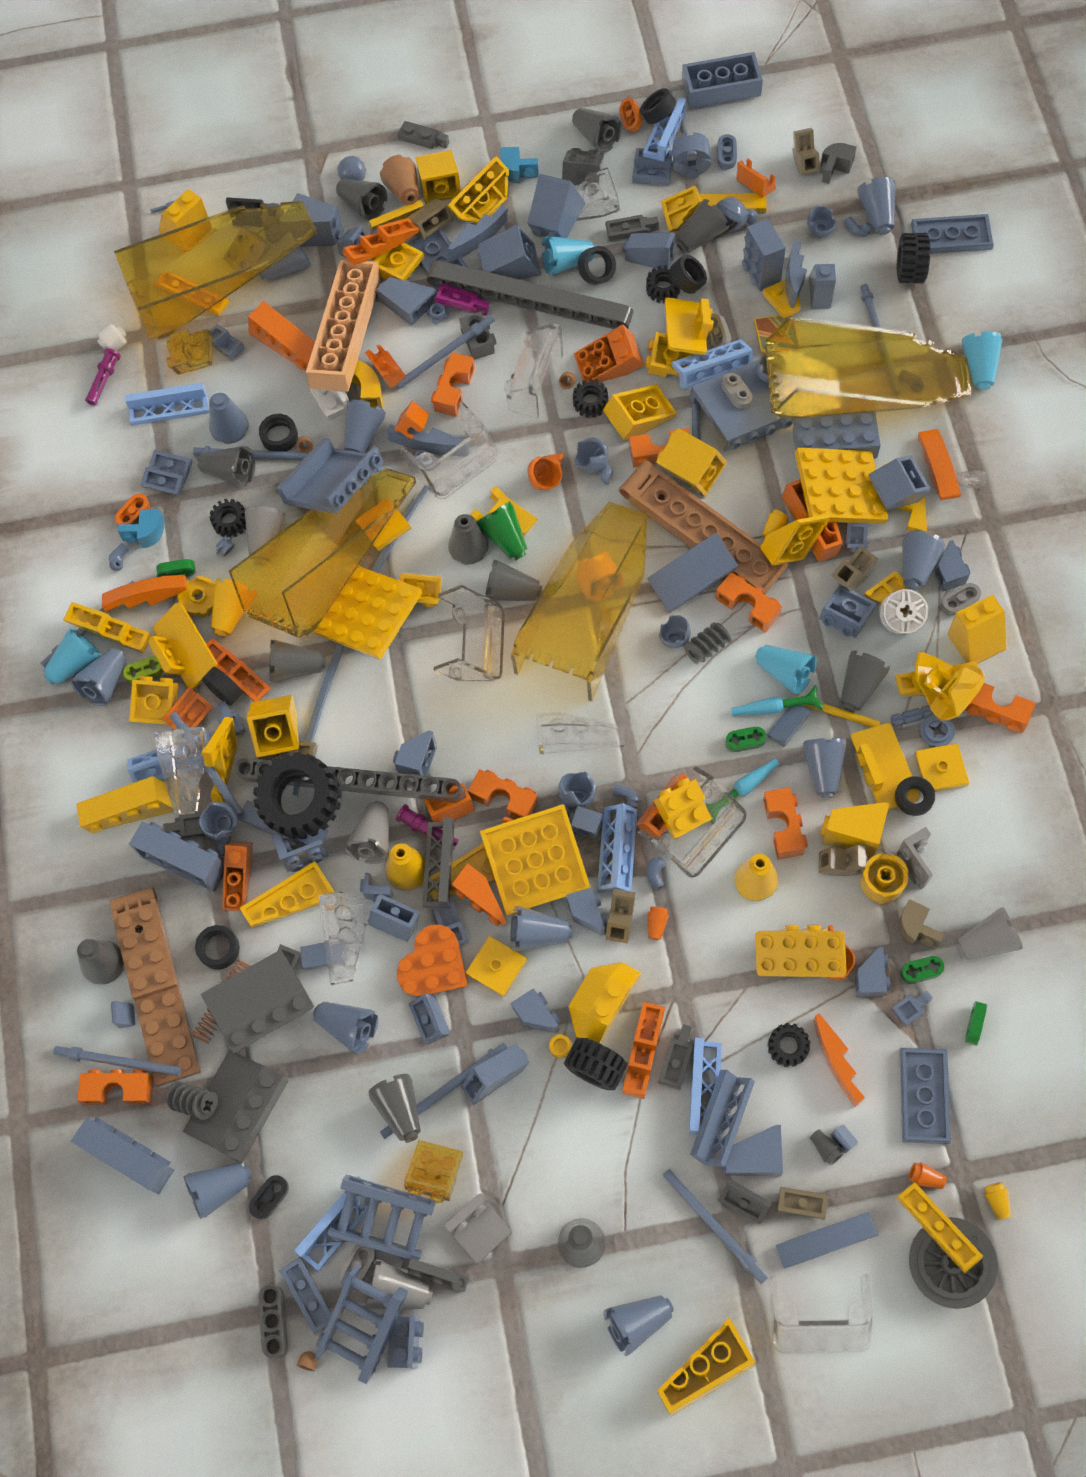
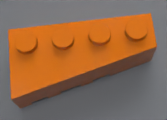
M262 301L248 316L249 334L294 363L299 369L306 371L315 341L270 305Z
M801 479L786 484L782 499L794 520L809 518ZM828 522L811 547L818 562L836 557L843 542L837 522Z

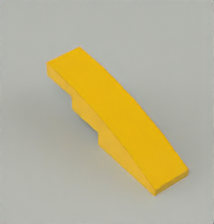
M71 602L63 619L65 622L141 653H144L148 645L147 641L152 636L149 632L132 627L127 622L112 618L107 613Z

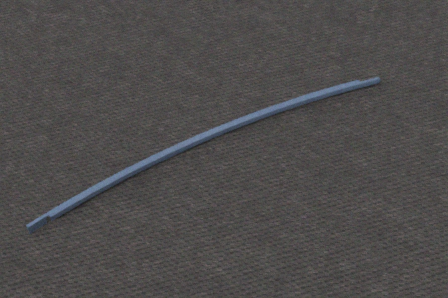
M425 485L417 498L415 500L412 499L402 516L407 522L429 489L428 486ZM396 540L382 549L371 571L380 572ZM337 644L326 672L305 742H313L332 679L345 648L341 644ZM294 786L292 794L298 797L300 787Z

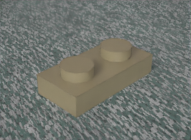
M780 1187L777 1212L825 1220L828 1195Z

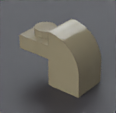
M807 128L793 131L794 148L792 150L798 172L801 175L819 172V152L814 147L813 129Z
M860 546L849 562L843 560L831 576L847 589L854 590L867 579L866 575L878 561V558L863 546Z
M857 844L846 850L829 847L820 851L819 873L831 876H854L861 874V869L866 867L867 862L866 846Z
M613 889L605 940L628 943L636 892Z
M909 899L899 919L901 936L912 946L916 939H919L923 945L937 948L944 934L923 925L930 908Z

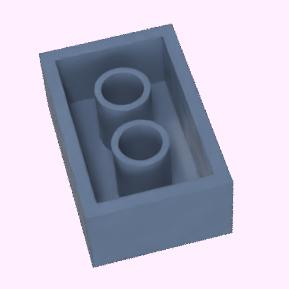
M769 219L747 226L746 236L744 237L745 248H743L744 259L742 260V266L750 274L752 284L757 286L761 292L763 289L781 282L786 247Z

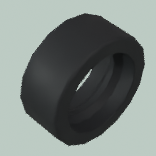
M659 89L643 102L640 107V113L648 124L658 123L672 112L676 105V100L668 89Z
M603 246L586 249L578 259L580 276L587 283L594 285L609 281L616 271V261L612 252ZM592 254H599L605 261V272L600 277H595L589 270L588 261Z
M688 254L682 255L671 265V276L675 284L682 291L694 294L706 284V271L702 264L693 256Z
M281 413L272 414L266 417L259 426L261 442L269 451L286 452L294 447L298 440L296 425L288 415ZM276 426H286L290 430L289 435L280 441H272L267 437L268 432Z
M212 667L202 677V681L208 689L229 706L242 695V691L236 683L216 667Z
M213 925L207 927L196 939V955L205 966L211 969L220 970L227 968L235 962L239 955V941L234 933L225 926ZM223 935L230 942V950L222 959L213 960L205 954V944L213 936Z

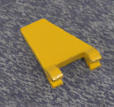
M494 486L490 491V498L497 503L487 514L492 513L510 501L514 507L522 533L526 535L538 519L508 498L498 487ZM476 509L470 514L476 522L484 517Z

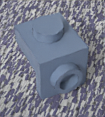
M868 523L846 524L845 547L850 548V552H856L860 546L868 548Z
M365 873V878L361 879L360 892H363L366 900H373L375 902L379 894L392 899L393 892L391 887L372 885L370 873Z

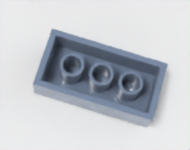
M755 52L682 64V83L689 109L761 96L763 79Z
M875 411L794 418L793 437L795 451L797 448L872 451L873 458L878 457L881 445Z
M143 821L141 822L129 843L141 858L212 892L216 891L224 877V861L218 857V853L208 848L206 851L200 849V845L192 840L183 841L180 839L181 836L173 831L166 833L156 823L150 822V824H147Z
M86 1117L71 1140L72 1143L157 1194H160L174 1172V1169L169 1167L170 1161L155 1152L149 1155L152 1150L135 1140L132 1142L133 1138L116 1128L114 1129L113 1126L98 1117L94 1120Z

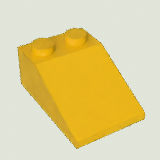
M657 384L613 394L603 409L623 440H628L631 436L643 435L677 416V412Z
M827 514L793 521L768 533L760 548L772 566L804 560L831 516Z

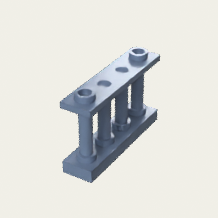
M346 1174L340 1187L347 1194L338 1226L331 1225L327 1235L332 1236V1239L337 1242L344 1243L349 1241L400 1256L401 1260L408 1258L419 1260L422 1251L415 1249L424 1217L427 1215L432 1216L436 1200ZM359 1195L366 1196L369 1200L361 1233L347 1229L355 1198ZM382 1201L390 1203L392 1207L384 1239L370 1236L378 1204ZM404 1208L413 1210L415 1214L406 1246L393 1242L400 1213Z
M357 1264L351 1272L347 1270L341 1281V1284L344 1285L325 1333L322 1332L318 1338L316 1346L319 1348L315 1357L320 1359L327 1350L336 1353L358 1365V1369L361 1370L358 1380L367 1384L375 1374L408 1291L399 1287L394 1294L390 1293L388 1295L358 1279L357 1277L362 1266ZM355 1288L382 1302L384 1307L387 1308L385 1314L378 1315L350 1300L349 1296L352 1289ZM344 1309L375 1324V1328L378 1329L377 1334L371 1336L341 1320ZM336 1329L366 1344L367 1349L370 1350L368 1356L364 1355L363 1357L333 1341L332 1338Z

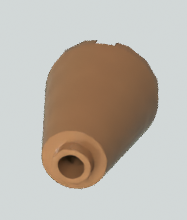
M402 155L388 158L383 163V168L380 171L382 183L402 203L406 205L414 204L419 198L415 163L410 157H402Z

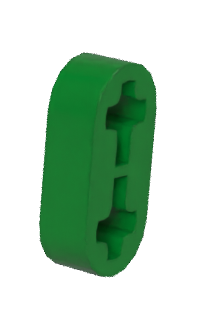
M190 559L160 563L156 566L157 577L172 575L192 576L195 574V562Z
M761 727L734 730L727 734L725 745L732 752L759 748L765 743L766 733ZM754 733H756L757 736H761L759 741H756L755 738H752ZM733 737H736V740H740L738 745L731 742Z
M937 956L910 961L901 969V978L908 984L937 978L944 971V963ZM931 962L939 966L936 972L933 969L925 970L924 968L929 967ZM909 968L912 971L920 970V972L915 974L914 978L906 974Z
M978 1001L974 1002L965 1036L966 1043L977 1046L983 1028L987 1004Z

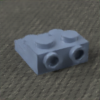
M840 584L823 607L819 619L822 620L825 626H833L841 630L844 636L857 638L877 603Z

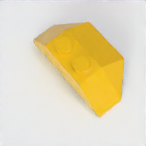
M495 156L452 198L447 206L462 221L478 223L484 214L491 216L507 199L509 169Z
M623 962L593 967L589 970L568 1006L576 1038H588L601 1044L641 975L639 971Z

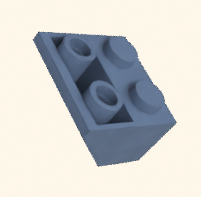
M912 455L896 458L868 475L886 510L918 503L930 491V487Z

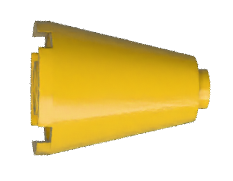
M218 577L216 579L211 629L214 630L215 635L226 637V634L231 635L255 597L256 591L253 588L250 592L246 590L247 585L225 578L224 582H221V578Z
M406 844L395 845L391 849L385 865V874L388 881L395 888L405 891L421 886L424 881L425 856L420 851Z
M764 854L753 855L743 861L735 871L734 883L740 895L748 900L762 901L769 898L778 886V873L770 859Z

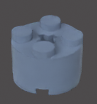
M693 132V135L687 136V133L674 140L672 153L673 167L676 172L687 176L689 179H695L711 166L710 145L705 135Z

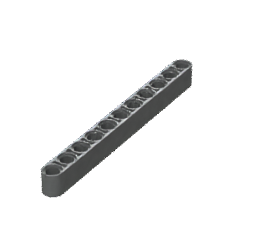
M433 261L427 277V282L435 287L445 284L478 294L477 297L611 329H616L622 324L629 329L634 313L630 306L443 261Z
M241 758L235 763L234 770L244 780L256 782L258 775H263L264 771L262 769L264 766L267 765L269 767L272 762L270 760ZM250 766L249 772L244 774V769ZM328 766L339 780L340 786L338 789L341 791L446 802H459L465 796L464 787L456 779ZM353 776L352 782L345 784L346 778ZM304 777L297 778L288 784V786L314 788L313 781L311 779L304 780ZM369 778H374L372 785L366 786V781ZM390 780H394L393 787L387 789V783ZM415 782V788L407 791L409 783ZM436 784V790L428 793L430 785ZM458 786L457 792L454 795H449L451 787Z

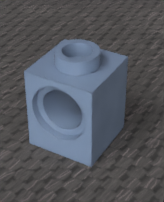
M578 806L576 812H572L569 818L573 833L596 840L603 822V814Z

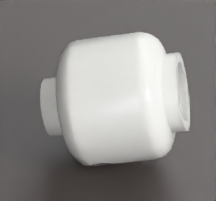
M109 324L98 333L99 339L97 341L103 349L109 348L117 352L127 344L125 339L127 334L120 325L116 327L113 324Z

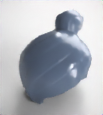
M727 197L715 205L723 213L729 225L732 226L729 232L740 229L746 220L749 225L757 223L758 213L752 208L746 209L744 204L734 197Z
M591 437L578 442L575 463L581 470L587 473L600 472L601 480L605 485L609 484V480L613 476L612 467L607 464L608 447L603 441Z
M586 771L565 774L558 786V796L565 806L567 815L571 813L572 808L589 805L596 793V785Z
M210 802L200 816L199 825L206 836L217 841L219 856H224L225 845L231 842V834L237 827L238 816L230 805L222 802Z

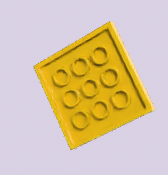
M818 448L796 449L795 457L809 518L829 514L831 518L828 522L886 524L889 520L886 508L868 476L876 470L872 451Z
M354 564L312 631L317 636L381 660L423 592L419 587Z
M564 804L480 831L506 916L517 912L513 911L515 906L529 909L566 897L567 894L591 888Z

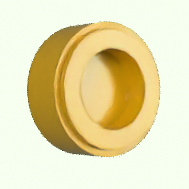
M563 1034L553 1036L549 1042L550 1053L556 1058L567 1057L572 1047L570 1039Z

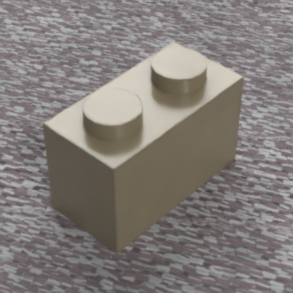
M436 198L407 217L419 228V232L415 236L423 239L453 220L447 202Z

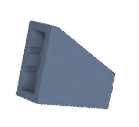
M631 233L629 240H625L623 245L625 261L657 269V266H661V269H664V265H666L667 269H670L674 259L675 233Z
M815 264L810 272L811 309L831 308L836 283L835 264Z
M392 277L380 283L376 289L378 300L411 326L436 303L435 297L437 293L434 288Z
M515 1044L474 1067L461 1086L472 1104H477L522 1073L529 1064L527 1054L524 1050L520 1049L518 1044Z
M781 1125L772 1126L734 1144L726 1166L720 1167V1170H724L725 1176H781L783 1174Z

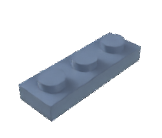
M299 1257L279 1271L313 1334H317L328 1326L332 1313L305 1263Z

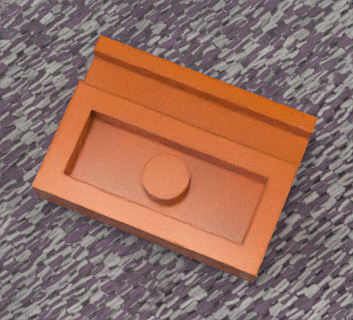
M188 687L163 716L162 720L176 731L177 727L169 716L177 712L184 724H188L193 731L213 706L192 690L191 687Z

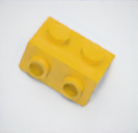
M412 573L400 574V581L419 587L423 592L416 603H423L422 605L425 607H434L435 604L441 601L442 576Z

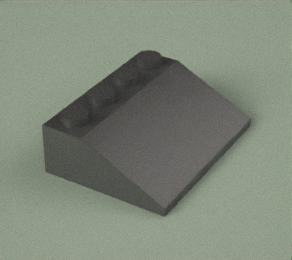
M282 950L275 952L201 994L233 1054L315 1008Z
M229 1050L207 1088L208 1091L214 1092L218 1096V1106L215 1113L206 1120H200L191 1116L183 1132L243 1163L288 1080L283 1075L238 1053L233 1054Z

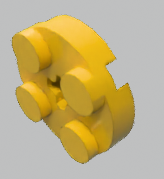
M204 576L195 577L196 579L190 581L186 580L187 590L177 594L179 603L184 606L187 613L191 616H209L213 610L214 582ZM200 593H202L203 597L199 600H196L194 595H199Z

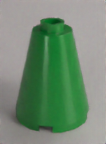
M510 501L477 521L481 530L509 559L514 558L518 560L526 555L525 550L528 548L514 507Z

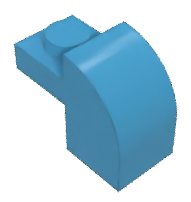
M501 147V161L509 169V181L520 183V177H539L538 158L520 159L519 147Z
M140 510L139 523L118 524V533L123 541L129 543L138 541L142 548H147L157 543L162 537L165 519L160 510Z

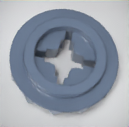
M931 715L923 720L919 733H921L922 741L927 742L929 746L940 747L948 745L953 740L955 728L950 720L941 721L937 716ZM939 725H941V734H938L936 737H933V730H935L939 727Z

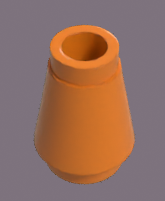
M650 907V912H647L649 939H662L669 918L667 914L668 909Z
M920 1162L919 1164L913 1163L911 1166L909 1181L915 1182L918 1186L943 1189L946 1184V1176Z

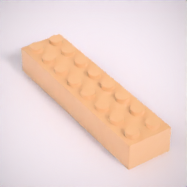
M340 260L306 370L310 389L349 392L376 298V289L381 280L378 262L364 261L352 265L349 260Z

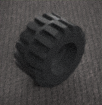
M903 233L900 237L897 251L899 283L923 284L927 279L930 265L929 236L927 233Z
M578 1037L564 1061L566 1068L577 1077L596 1087L612 1091L616 1090L628 1065L622 1056L610 1048L591 1039Z

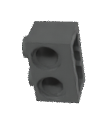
M481 311L459 318L462 335L471 329L474 323H479L485 319ZM490 325L483 329L484 332L480 335H475L466 341L469 352L474 360L495 353L494 345L497 342L494 334L489 332Z

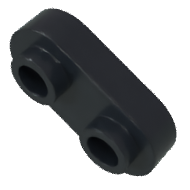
M273 1175L265 1181L250 1201L249 1211L253 1217L264 1220L272 1215L288 1193L289 1185L286 1179L279 1175ZM276 1184L281 1185L279 1192H274L273 1190ZM265 1203V1204H266V1209H265V1211L260 1212V1211H259V1206H260L261 1204Z

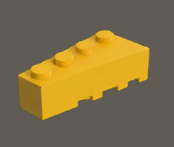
M154 776L76 803L80 827L90 833H98L103 829L178 811L173 787Z
M730 1317L657 1390L670 1417L755 1367V1360Z

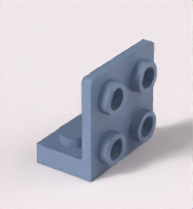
M280 833L272 836L279 858L287 872L299 871L304 865L314 861L319 863L324 860V857L328 856L321 840L293 850L288 839H283Z
M410 1315V1317L397 1318L389 1337L388 1368H418V1363H422V1348L419 1347V1337H423L424 1323L420 1321V1317Z

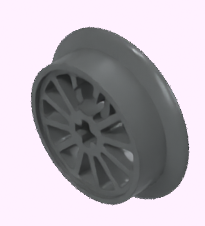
M948 1217L983 1255V1258L974 1265L979 1267L978 1276L969 1271L964 1274L955 1263L954 1265L957 1268H949L947 1266L949 1264L947 1259L950 1260L951 1258L935 1241L934 1243L942 1255L928 1248V1244L933 1238L923 1228L916 1234L911 1244L909 1267L915 1284L928 1299L947 1308H967L982 1301L993 1288L998 1271L997 1256L991 1241L980 1228L969 1221ZM927 1252L939 1261H925L924 1253ZM924 1266H939V1269L927 1275ZM943 1272V1275L938 1285L936 1286L931 1281V1278L937 1275L938 1273ZM960 1272L973 1279L975 1283L968 1287ZM947 1276H949L950 1293L942 1289ZM954 1276L958 1279L964 1292H955Z

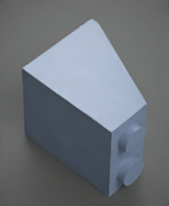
M540 174L527 224L531 228L532 233L537 237L553 236L567 238L585 202L571 181Z
M299 193L296 194L280 221L284 237L292 232L301 247L335 246L344 234L337 206Z
M518 224L478 243V257L482 263L481 271L514 279L541 275L535 243Z

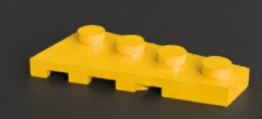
M484 843L452 863L451 884L467 863L484 875L488 883L495 881ZM440 871L429 877L434 883L440 879ZM452 887L450 890V896L454 895V893H452V891L454 890ZM436 889L430 893L434 901L438 900L439 895Z
M314 861L240 907V910L249 925L254 928L339 898Z

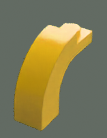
M358 360L351 383L361 388L360 398L362 401L369 402L372 408H376V406L383 408V395L377 374L366 363Z

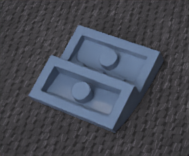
M636 148L632 183L669 185L673 158L672 150L668 151L664 162L642 157L644 149ZM651 149L649 151L657 153L658 149Z
M154 450L149 467H145L140 486L179 496L189 475L193 460Z

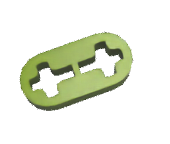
M154 656L131 663L123 671L124 677L130 684H132V680H140V676L156 678L163 673L159 660ZM152 664H156V669L152 671ZM135 670L137 672L136 676L132 677V671Z

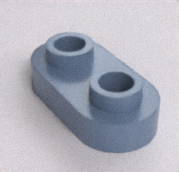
M724 134L718 139V164L723 169H731L737 163V141L734 136Z

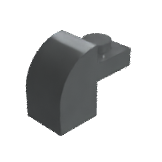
M835 143L824 149L820 164L822 166L820 173L823 174V183H830L834 170L845 173L850 172L855 159L856 146Z

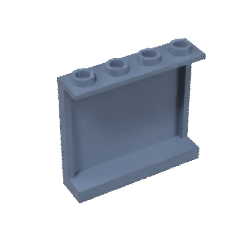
M758 360L696 384L691 388L689 399L692 404L697 402L700 404L725 442L724 452L731 449L736 450L743 444L753 443L760 437L772 435L775 431L782 428L786 429L793 424L796 415L795 409L777 383L768 384L758 377L756 373ZM735 373L742 378L753 396L751 405L748 408L738 409L731 403L721 387L724 375Z
M323 438L282 481L276 490L286 505L337 514L384 461L375 445L367 453L335 449L329 438Z

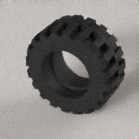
M294 752L293 756L290 753L282 754V759L277 757L272 759V764L269 767L265 765L262 769L264 771L263 775H258L256 782L259 783L258 787L253 789V794L257 796V799L253 800L254 807L259 809L257 810L259 818L264 820V824L269 828L292 839L296 837L307 839V835L312 837L318 835L319 829L325 831L329 827L327 824L329 820L334 821L337 817L334 814L335 810H340L341 806L338 798H342V791L338 789L340 783L334 776L335 773L321 760L308 753L304 755L302 752ZM307 777L311 779L314 784V797L310 805L297 814L289 815L285 813L282 809L281 797L286 786L297 778Z

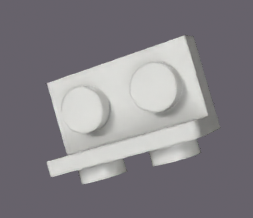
M310 389L311 394L328 421L347 411L349 399L345 391Z

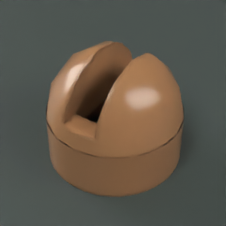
M568 371L562 373L559 378L560 386L564 389L572 388L575 383V375Z
M308 436L298 438L296 443L298 451L309 453L313 448L312 440ZM303 441H306L307 447H304Z
M311 1351L302 1353L298 1359L297 1366L304 1370L315 1372L318 1362L315 1357L316 1355Z

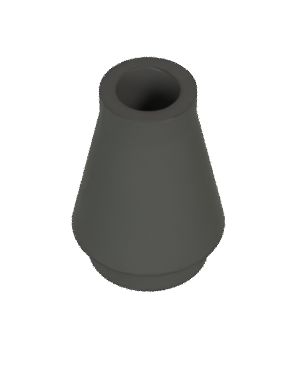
M820 1129L815 1131L809 1138L815 1145L824 1163L827 1162L829 1165H833L844 1154L841 1150L842 1146L825 1135Z

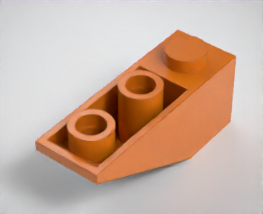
M231 841L225 845L222 910L241 911L240 907L246 904L252 868L253 842Z
M467 863L451 884V887L454 889L452 893L462 900L465 897L472 902L470 906L477 912L481 913V911H484L489 915L487 919L498 927L501 924L504 927L506 920L486 877Z

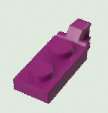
M445 284L440 285L435 297L436 303L470 313L481 311L482 315L486 316L490 302L477 297L478 294Z

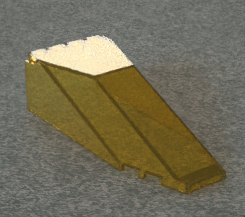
M303 201L280 202L281 206L266 207L265 204H260V208L246 209L245 205L115 250L114 253L148 337L150 339L157 337L160 340L170 336L317 234Z
M789 316L766 339L768 344L764 346L766 360H769L766 362L768 378H770L768 383L770 396L772 397L770 399L772 413L778 414L779 418L788 419L918 409L967 397L972 394L967 357L949 349L942 351L933 347L934 342L930 340L927 343L915 338L916 334L911 332Z
M388 468L371 475L367 480L368 483L362 485L337 514L311 509L230 569L229 574L242 609L247 612V616L297 638H301L303 635L308 636L312 633L346 589L416 484L415 477Z
M608 502L567 547L513 643L514 648L511 653L514 674L518 675L524 660H529L531 654H534L532 661L549 667L551 661H554L553 669L569 674L571 668H574L572 675L587 680L588 700H593L644 578L647 514Z

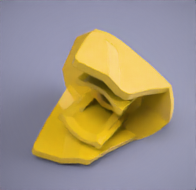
M921 651L917 654L915 681L921 688L931 711L941 721L958 717L982 688L985 681L983 671L966 663L953 666Z

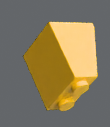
M452 150L415 157L425 204L435 198L441 201L450 200L461 190L459 173Z
M187 189L161 215L159 233L185 251L192 247L211 228L202 198Z
M677 428L670 435L668 444L665 449L659 452L656 461L661 469L703 496L707 495L727 464L717 449L680 428Z
M994 595L956 612L947 635L966 663L977 661V664L1005 651L1007 648L1005 611Z
M292 694L251 702L247 721L256 757L299 749L297 712Z
M883 802L832 809L830 816L825 815L820 835L824 836L822 843L845 850L857 844L865 845L866 855L873 857L880 843L890 803Z

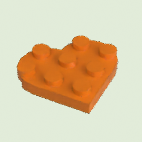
M430 925L423 928L416 935L414 952L401 959L397 968V980L400 987L407 994L422 996L424 994H434L468 986L459 942L455 933L450 928L443 925Z

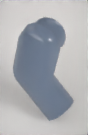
M847 217L844 220V224L853 235L867 236L870 234L872 229L870 223L864 222L861 226L857 225L852 217Z
M123 543L109 555V564L113 571H120L123 568L122 557L129 551L128 547Z
M615 784L613 794L627 798V805L636 809L638 802H640L638 794L632 788Z
M661 857L651 859L646 872V876L655 891L664 887L659 876L660 870L665 866V861Z

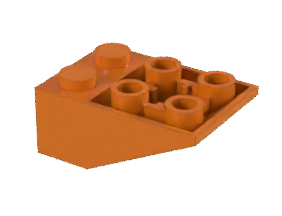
M623 324L573 353L582 380H586V383L589 382V379H592V382L595 383V380L603 382L622 377L644 366L635 337Z

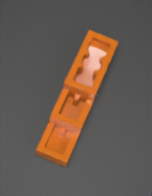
M409 218L377 226L376 233L360 237V244L344 247L343 255L352 265L362 263L402 244L417 234L419 228Z
M939 430L918 432V440L924 450L923 458L929 468V477L940 500L961 497L956 474Z
M161 576L117 587L102 593V607L106 612L122 604H125L130 609L145 601L150 606H153L187 590L186 576Z
M211 638L206 643L217 661L216 668L229 676L242 693L254 702L260 701L271 690V687L243 661H239L229 650H225L214 638Z
M643 1002L622 1094L645 1099L664 1016V1006Z
M818 1013L815 1015L813 1022L823 1054L841 1089L854 1107H856L865 1097L851 1081L857 1073L843 1057L849 1049Z

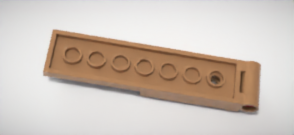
M644 460L619 488V493L625 499L630 500L629 503L690 548L695 547L717 532L739 566L732 573L742 576L751 586L760 588L763 594L770 590L789 566L788 563L772 566L760 548L762 544L647 460Z
M152 886L111 899L110 906L131 995L135 1000L149 1062L181 1067L180 1076L152 1072L155 1086L159 1087L201 1073L154 887ZM140 928H143V931L141 933H138V930Z

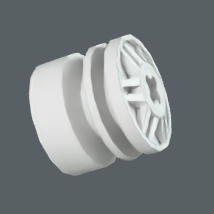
M902 589L890 593L883 599L879 607V618L886 630L894 634H909L917 631L924 625L928 618V606L920 593L914 590ZM906 606V610L909 611V614L903 617V613L900 612V609L905 608Z

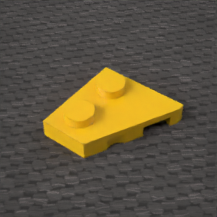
M696 186L661 200L669 232L675 233L692 216L700 204L701 199Z
M785 280L763 289V296L783 319L800 312L799 296L794 308L789 305Z
M895 570L866 591L864 596L881 604L883 599L890 593L907 589V587L903 584V577ZM906 606L905 608L900 609V612H902L905 615L909 613V611L906 610Z

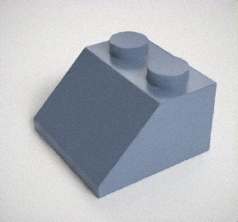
M428 730L401 744L400 750H396L393 757V763L398 773L428 775L437 749L433 731Z

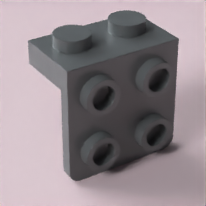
M571 148L567 151L563 160L562 179L571 181L573 185L599 187L600 169L604 153L594 149L582 151L580 148Z

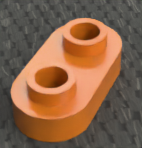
M632 98L624 99L619 107L624 128L631 133H635L641 128L643 122L638 103Z
M143 494L133 495L116 513V523L137 524L139 522L140 510L150 509L147 497Z

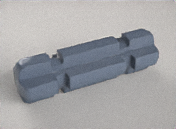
M927 705L921 707L922 709L916 708L902 712L901 715L900 713L894 714L890 719L893 727H898L902 723L909 724L920 721L921 718L925 719L933 715L930 706Z

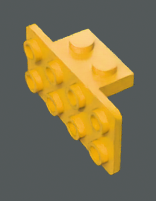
M665 298L668 349L675 352L705 355L707 352L706 339L708 332H712L713 320H711L712 308L709 307V299L701 298L700 302Z
M175 603L153 626L157 636H152L147 642L152 648V653L159 660L162 670L167 674L180 675L187 688L191 687L194 690L202 682V677L212 667H217V661L181 603Z
M885 723L852 733L850 739L856 752V759L859 766L863 769L864 780L867 786L870 787L875 802L890 803L888 810L898 808L895 802L896 788L902 780L912 777V774L892 725ZM910 789L906 794L907 799L911 803L917 802L920 799L918 789Z
M797 924L785 925L784 929L778 931H757L755 933L756 971L759 976L844 977L846 975L845 934L843 931H828V928H821L819 924L807 925V928H799Z

